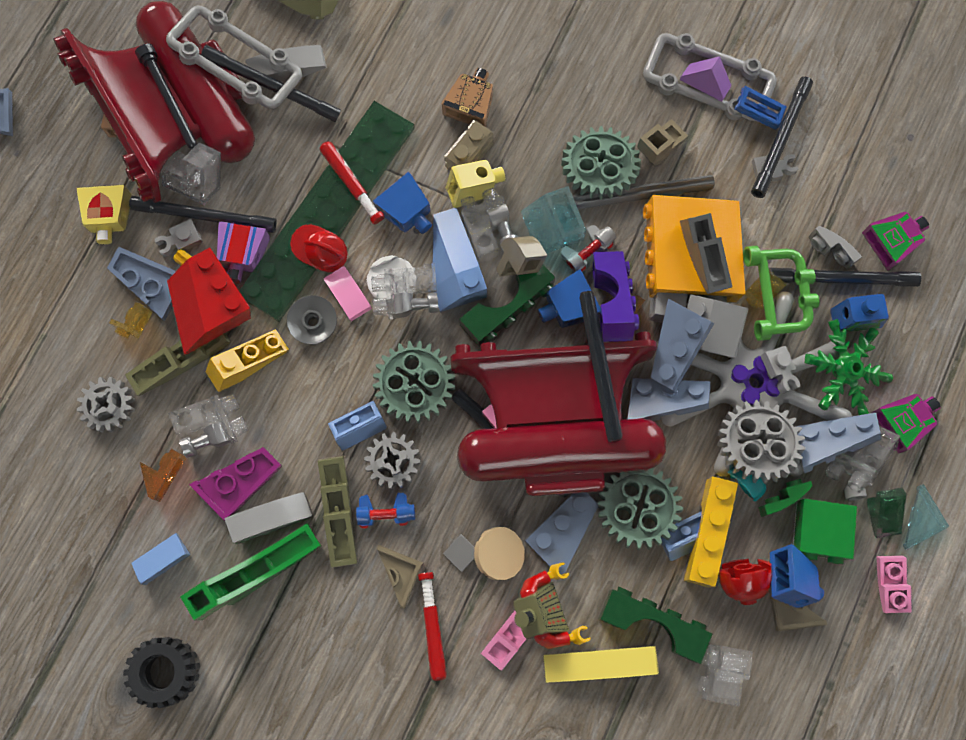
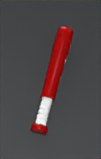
M329 141L324 142L320 146L321 154L355 199L360 201L370 215L371 223L374 225L380 223L385 217L383 212L377 211V208H375L366 195L367 192L333 143Z
M434 573L418 574V579L422 582L425 602L423 611L430 676L433 681H441L447 677L437 605L434 604L432 590Z

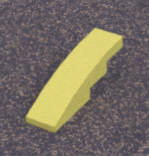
M656 646L544 655L546 683L659 674Z

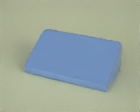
M374 401L328 423L342 451L387 428Z
M702 511L680 521V523H675L674 525L677 527L676 532L668 530L671 536L669 540L661 536L662 546L670 561L692 552L699 531Z
M175 533L131 564L140 584L146 585L188 557L190 553L178 534Z

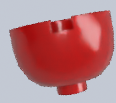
M739 559L721 564L722 569H719L718 579L722 590L728 597L740 601L742 605L756 604L757 600L763 598L771 588L772 564L769 561L757 559L758 564H751L749 559Z

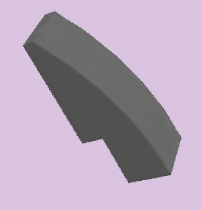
M711 213L680 220L689 255L707 294L732 288L722 238L716 237Z

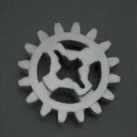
M99 377L98 384L90 381L89 386L91 388L89 390L82 388L81 390L85 394L84 398H77V401L81 402L82 406L76 409L78 412L84 413L80 420L88 422L87 427L91 429L96 427V430L101 433L104 432L105 428L109 432H114L115 425L123 428L122 421L124 419L127 421L131 420L127 415L128 412L135 411L130 406V403H133L135 398L128 396L132 390L124 387L125 383L122 381L116 382V379L113 377H109L107 382L104 378ZM105 402L109 403L107 408L103 406Z
M395 432L392 433L391 438H387L384 433L382 434V441L379 442L377 439H373L376 445L374 448L367 447V451L371 453V456L364 457L365 462L370 463L365 469L367 472H374L370 478L372 481L379 478L378 485L380 487L387 482L389 489H393L394 483H397L402 488L405 479L410 483L412 482L411 473L418 474V470L414 466L421 464V461L415 458V456L420 454L419 450H412L415 443L413 440L406 443L407 437L404 434L400 439H397ZM392 444L400 445L406 450L398 451L393 448ZM383 448L384 452L381 458L376 459L378 452ZM389 451L395 458H399L396 460V471L390 463H386L390 461ZM409 462L407 470L402 474L401 469L404 463ZM387 470L392 473L393 477H386L379 471Z

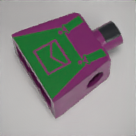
M902 212L871 223L862 234L887 271H889L925 241L922 232L929 228V223L923 216L913 220L907 212Z
M913 394L884 405L871 413H876L879 426L899 454L912 448L937 425V421L932 414L940 410L941 406L933 396L922 401L918 394Z

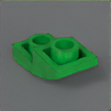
M801 479L787 482V488L779 491L782 500L780 496L771 497L764 500L765 505L758 507L761 517L785 509L798 501L812 487L811 481L802 483Z

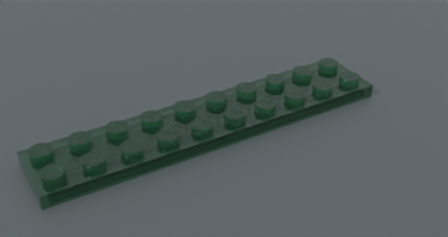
M375 100L338 151L367 192V196L415 129L412 122ZM330 165L324 170L239 290L246 302L278 322L281 321L316 271V268L303 263L293 254L290 242L295 230L303 225L312 224L340 236L362 205L359 200L355 199Z

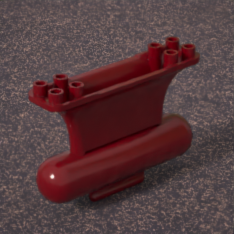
M149 2L140 9L135 26L143 43H149L154 46L158 54L156 63L195 140L202 138L211 155L218 161L229 164L242 161L250 155L255 144V135L252 127L236 103V100L242 98V93L199 65L184 64L180 60L179 53L170 48L166 42L167 34L183 17L181 12L169 2ZM189 26L177 39L182 44L185 42L194 43L198 47L200 55L205 45L223 53L215 40H209L200 44ZM68 28L60 30L61 36L53 38L59 51L57 53L62 65L64 67L68 66L70 69L69 76L73 84L76 86L84 83L90 95H93L127 153L122 158L127 167L125 171L131 182L136 181L139 187L137 192L143 202L150 199L154 203L161 201L159 177L162 168L175 152L187 144L148 67L141 64L135 54V50L139 46L117 51L98 50L80 42ZM222 68L223 70H225L226 72L230 73L231 75L240 80L237 74Z
M650 332L636 333L634 341H610L604 343L622 432L621 440L616 442H609L607 440L589 345L507 351V349L496 350L495 343L487 342L481 344V351L471 352L470 345L468 344L456 345L455 354L450 357L451 370L454 374L471 376L482 385L491 401L497 427L495 429H481L470 432L462 439L458 446L457 460L464 475L472 480L481 482L525 479V490L529 496L599 492L605 487L604 473L640 471L655 468L662 462L666 453V439L662 429L654 421L648 419L622 420L621 414L623 388L630 371L638 363L651 360L657 350L656 341L651 340Z

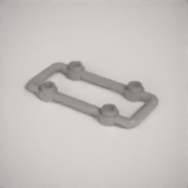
M194 6L166 36L168 46L179 53L180 60L184 64L199 65L240 91L242 99L248 104L259 103L265 108L275 109L281 105L302 78L301 69L289 61V55L284 49L277 48L272 50L229 23L227 15L220 9L210 11L203 6ZM197 16H201L208 20L209 28L212 31L227 32L270 59V66L274 70H287L292 75L276 95L269 99L262 94V89L256 82L250 81L245 84L201 56L198 47L194 43L185 42L182 44L177 39Z
M668 33L658 36L643 70V76L646 81L657 85L659 91L664 95H672L676 92L724 110L726 117L730 120L745 118L756 121L734 110L738 104V99H732L729 102L723 100L721 102L704 92L678 83L676 76L671 73L658 76L652 72L665 43L673 45L675 51L680 55H688L692 52L708 59L720 56L724 65L741 70V75L747 80H754L757 77L767 80L762 94L771 98L777 82L773 72L762 68L760 61L756 58L742 61L696 44L694 38L688 33L681 34L678 37Z

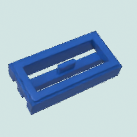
M744 86L740 91L741 96L738 97V104L734 110L774 130L778 129L787 106ZM747 97L759 102V104L747 99ZM767 107H769V108H771V109L777 111L778 114L775 113V112H773V111H771V110H769V109H767Z

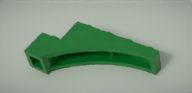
M306 523L253 557L211 579L201 582L180 596L193 620H204L223 606L236 604L322 545L309 524Z

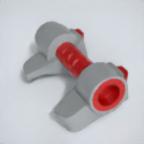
M595 225L589 226L587 232L592 243L579 253L567 246L562 249L561 257L572 271L576 272L580 269L584 271L587 267L586 259L593 252H606L613 246L616 234L610 227L607 226L599 230Z

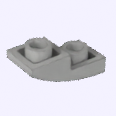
M818 226L809 235L815 250L820 251L823 256L832 251L835 260L840 265H843L846 270L862 258L850 243L824 227Z

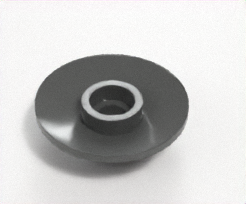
M311 295L300 298L290 307L287 314L289 332L297 341L304 344L314 345L324 342L333 334L337 325V314L333 305L320 296ZM311 319L318 320L315 326L309 325Z

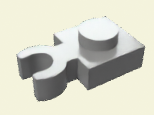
M790 154L785 156L783 160H779L773 173L772 181L781 180L783 177L782 173L794 175L798 171V167H789L787 164L794 161L795 155ZM767 156L753 158L752 166L756 178L761 172Z
M192 219L169 228L170 236H159L154 240L158 246L167 243V246L159 251L163 257L169 256L175 248L186 251L203 243Z
M786 346L760 355L770 378L777 377V387L781 394L790 390L787 383L792 391L800 387L799 380L791 373L796 367Z

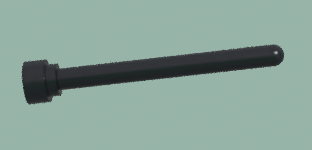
M149 43L139 46L135 50L139 62L148 67L188 148L195 149L197 142L156 63L158 54L154 46Z

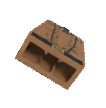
M476 68L473 77L461 74L442 102V114L469 125L475 120L486 127L493 97V85L486 82L489 76L488 71L483 68Z

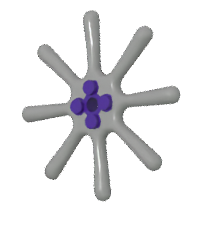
M781 292L777 295L774 304L777 324L786 322L794 303V297L789 292ZM707 296L709 299L726 302L723 296ZM774 334L770 340H764L758 349H749L741 339L736 358L731 357L725 362L715 360L698 352L691 363V366L714 373L720 378V388L710 393L709 409L722 403H727L733 408L737 405L742 408L746 401L752 407L755 400H758L761 407L764 406L766 401H769L771 409L777 404L780 406L784 403H789L828 421L852 417L849 410L833 404L830 405L828 410H822L818 406L821 400L794 390L792 391L788 383L787 385L790 390L784 394L779 392L777 377L770 378L760 355L774 350L780 334ZM832 341L807 352L808 354L818 356V350H821L827 357L828 353L834 359L839 357V352L833 349L836 345ZM807 353L792 359L796 367L791 372L792 374L816 366L804 363ZM749 378L757 379L759 388L752 387L749 383ZM708 409L683 415L674 413L661 416V419L666 426L670 427ZM768 426L770 431L777 432L774 427ZM720 453L715 462L714 471L717 475L726 477L729 475L728 471L733 468L734 464L726 466L725 463L729 457L720 456ZM802 460L800 463H796L798 467L794 472L790 471L789 475L798 477L803 474Z

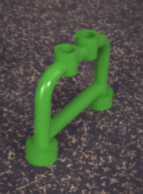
M746 246L743 251V261L747 267L758 266L766 320H758L754 324L756 339L758 341L770 340L774 334L797 333L808 329L813 322V309L818 308L820 302L818 294H811L809 284L815 282V271L806 268L803 256L794 249L760 250L758 246ZM791 259L796 265L795 282L799 285L800 291L798 304L800 309L803 310L802 321L777 324L767 260Z

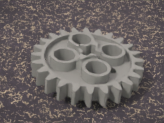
M755 400L752 407L746 401L742 408L737 405L733 413L728 412L725 417L726 420H723L720 425L722 429L719 430L717 436L722 439L719 440L717 446L725 447L721 451L720 456L729 457L725 465L734 464V474L740 470L743 471L742 479L752 475L753 483H756L758 478L762 477L764 484H767L771 477L776 483L781 478L780 475L787 478L790 471L794 472L798 467L796 463H800L803 459L800 454L804 452L805 447L800 444L803 443L805 437L798 436L802 427L793 426L797 420L796 418L789 420L786 418L788 410L783 413L778 412V404L771 409L769 401H766L763 407L760 406L758 400ZM767 426L774 427L777 432L770 431ZM741 427L749 428L751 433L744 432ZM771 450L778 451L781 457L774 456ZM744 451L752 452L755 458L748 457Z

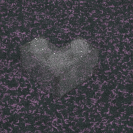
M198 143L187 155L177 151L162 168V186L205 205L220 189L221 152L202 143Z
M709 644V649L706 650L703 658V665L706 666L705 677L701 676L699 682V693H702V699L740 706L743 679H750L753 652Z

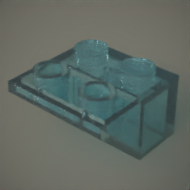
M569 186L544 194L521 211L529 235L535 237L540 242L546 253L581 242L585 238L586 228Z

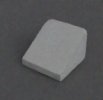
M460 534L443 554L462 572L474 560V546Z

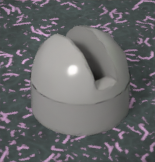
M853 480L849 482L844 489L847 501L860 500L867 497L866 489L859 481Z

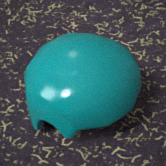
M734 468L728 471L730 478L737 479L743 492L750 498H754V502L765 494L766 484H764L762 477H759L756 483H753L752 475L742 479L743 471L740 470L735 474L733 473Z

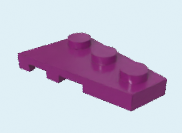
M262 447L236 460L235 463L221 470L218 469L210 473L211 475L199 481L196 480L189 485L225 521L224 518L234 515L282 465Z

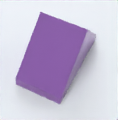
M720 56L689 64L680 78L681 81L721 102L732 86Z

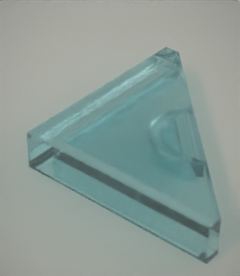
M924 484L916 488L917 494L914 506L911 509L906 541L903 544L905 550L949 527Z

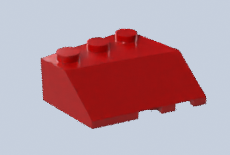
M210 247L187 259L167 280L184 356L251 319L249 305Z

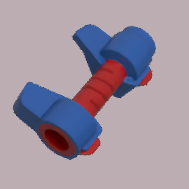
M397 493L393 509L373 510L369 496L364 495L359 498V507L356 508L357 524L361 528H368V526L374 525L375 520L394 519L396 524L405 526L410 520H415V505L408 504L406 494Z

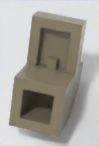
M671 119L662 127L657 124L640 138L637 148L656 166L666 160L673 150L686 141L688 135Z
M533 236L507 238L500 244L504 254L496 270L500 277L539 272L547 254L540 242Z

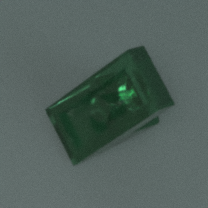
M903 488L877 491L876 497L867 499L868 511L876 538L902 534L907 496Z

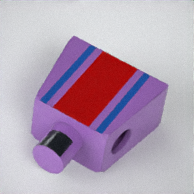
M219 221L217 259L224 268H228L227 274L234 283H241L243 271L253 273L257 271L270 236L266 229Z

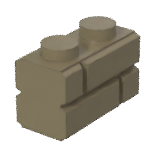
M473 120L468 126V130L464 131L444 156L445 167L451 170L453 166L480 161L493 145V133L479 122Z

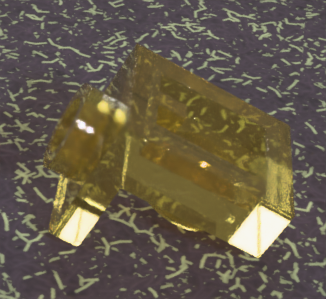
M769 270L774 299L786 284ZM758 278L745 291V295L747 296L746 301L756 309L759 307L763 310L760 278Z
M135 302L134 306L127 311L124 324L114 319H111L109 324L116 328L114 331L116 334L127 339L130 335L139 339L152 312L146 306Z

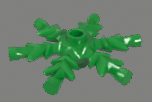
M831 320L828 324L833 335L828 337L836 345L833 349L839 352V358L834 360L830 353H828L827 357L821 350H818V356L807 353L804 360L806 364L816 365L815 371L817 373L826 369V374L832 371L834 377L837 378L836 380H829L832 385L822 389V392L827 394L819 402L818 406L826 411L830 407L832 400L837 405L839 392L843 395V385L849 384L851 388L848 396L852 395L851 407L855 408L857 406L858 415L869 414L864 402H869V399L861 392L865 388L858 385V380L863 377L867 384L871 380L877 387L880 384L879 380L886 383H891L893 380L891 373L880 372L881 365L871 368V363H869L864 368V363L861 361L862 357H869L865 352L875 349L871 342L877 337L879 332L875 328H870L865 337L860 333L858 344L854 343V353L851 354L847 351L850 341L845 342L846 329L840 331L839 320Z

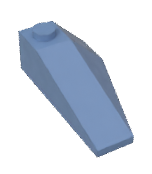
M457 207L433 214L432 289L434 293H437L440 312L487 298V287Z

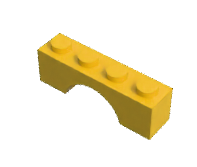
M714 476L706 480L701 502L702 514L699 531L692 552L689 555L684 581L708 588L716 587L738 483Z

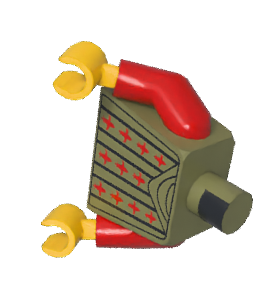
M563 562L551 565L549 572L543 571L526 579L521 588L520 597L513 604L516 611L514 620L516 625L521 628L523 636L526 639H535L536 643L547 649L570 645V642L581 645L590 640V638L583 639L580 636V631L588 629L586 626L574 629L571 634L567 632L569 628L554 583L551 582V579L559 580L569 576V573L561 575L559 573V567L565 564Z

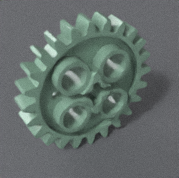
M600 126L599 132H595L590 127L589 134L582 130L580 138L574 135L572 142H567L566 149L563 150L561 166L563 167V175H567L566 182H573V190L580 187V195L590 192V199L595 194L599 195L600 200L603 199L604 194H607L612 199L613 192L621 196L623 188L629 191L631 183H636L641 165V159H639L640 151L635 150L636 143L629 144V136L621 138L622 131L612 134L613 130L611 127L607 132H604L602 126Z
M408 341L407 348L405 349L399 343V351L395 352L390 348L391 356L389 358L384 355L381 356L384 365L376 364V368L381 373L373 374L374 379L379 381L373 384V388L381 391L377 392L375 397L376 399L384 398L380 403L381 408L389 406L387 410L388 415L396 411V419L398 421L403 415L406 416L407 423H410L412 417H415L417 423H420L421 416L423 415L430 421L431 412L439 416L438 407L447 408L444 399L452 400V395L447 391L455 390V385L449 383L455 380V375L447 374L452 371L451 365H445L448 357L439 358L441 354L440 349L431 352L432 345L430 343L425 349L422 347L421 341L418 342L416 347H413L411 341ZM409 360H417L419 365L416 369L409 370L406 368V363ZM396 369H402L413 380L418 378L420 386L430 391L432 396L425 394L416 384L410 386L409 379L397 372ZM429 375H436L439 378L438 382L434 385H428L425 379ZM400 379L403 381V385L399 389L390 388L392 380ZM414 394H419L423 397L422 402L418 405H413L409 402L410 397Z
M653 468L649 469L648 472H644V470L628 471L627 474L625 472H618L619 478L613 474L610 475L612 484L605 482L604 489L607 492L599 493V497L605 501L597 503L598 508L604 510L598 513V518H606L602 523V528L610 526L611 529L608 536L617 534V544L624 539L626 540V548H629L633 542L636 544L637 550H640L642 543H645L647 549L650 550L652 541L661 546V536L669 540L671 536L668 530L676 532L677 527L672 522L680 523L682 519L676 515V513L683 511V507L676 505L682 500V496H674L678 487H669L671 478L661 479L663 471L657 475L653 474ZM633 486L637 489L638 494L636 496H629L625 493L624 488ZM647 486L648 491L643 503L644 509H642L637 527L633 529L631 525L637 510V504L643 487ZM651 494H658L662 497L663 503L654 504L650 501L649 496ZM619 510H626L630 514V519L622 521L617 517L616 513ZM645 518L652 519L655 522V528H645L642 520Z

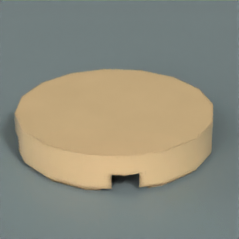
M494 527L484 531L479 541L476 542L474 559L478 569L492 580H507L514 577L521 570L524 562V546L514 531L505 527Z

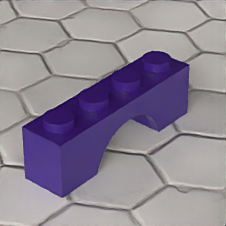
M623 251L593 252L592 274L594 288L602 289L614 297L613 300L602 304L600 308L599 322L603 342L633 341L634 330L639 329V316L633 312L636 310L635 296H631L633 282L632 278H628L630 275L629 261H625Z

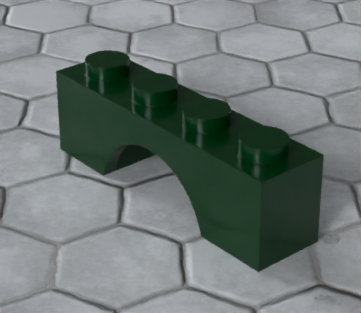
M542 264L539 272L516 274L519 290L516 297L509 304L503 307L491 308L478 303L459 319L460 326L479 348L483 343L493 342L498 336L496 333L503 327L505 329L511 327L517 320L515 317L522 311L524 313L530 311L536 304L534 301L540 296L546 297L547 291L554 285L555 276L544 264Z
M618 587L617 591L614 589L609 591L599 615V620L621 630H626L631 624L642 619L653 620L667 631L671 641L672 653L692 662L702 663L713 633L706 631L707 625L696 620H692L690 624L681 620L682 614L668 608L666 612H663L656 608L657 603L649 599L642 598V601L632 598L633 593L624 588Z

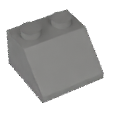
M690 295L687 309L714 323L700 350L736 358L748 308Z

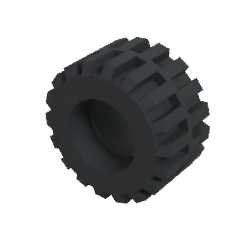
M162 637L144 641L140 644V648H134L131 652L133 657L127 658L125 663L129 665V669H125L123 672V676H128V681L124 682L125 688L131 687V691L128 693L131 698L137 697L136 702L140 705L147 704L148 708H163L185 700L189 696L188 693L195 689L194 681H198L200 674H196V669H200V663H195V658L198 656L196 652L190 651L191 646L188 643L183 644V640L178 638ZM162 655L171 660L175 670L173 681L165 689L156 686L150 675L153 662Z

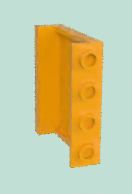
M652 195L648 203L643 207V218L646 219L647 227L644 230V241L647 242L648 248L645 253V265H648L649 273L646 276V288L649 289V298H653L659 292L726 296L727 302L739 301L745 295L739 201ZM711 213L716 237L722 238L732 288L707 294L689 255L680 220Z

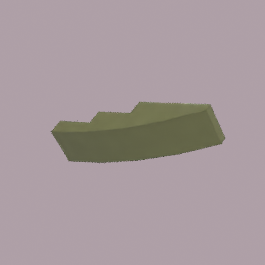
M226 333L184 356L180 340L172 347L165 346L126 373L125 376L136 395L141 396L198 365L229 345L231 341Z
M344 456L319 459L317 462L321 481L323 519L331 567L357 564L352 509Z

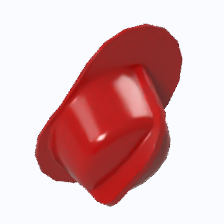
M312 224L303 225L296 229L291 237L290 245L295 257L320 271L327 273L335 272L343 267L347 260V246L344 241L336 234Z

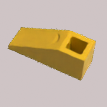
M275 329L210 358L205 372L217 391L220 392L240 383L288 352L289 349Z

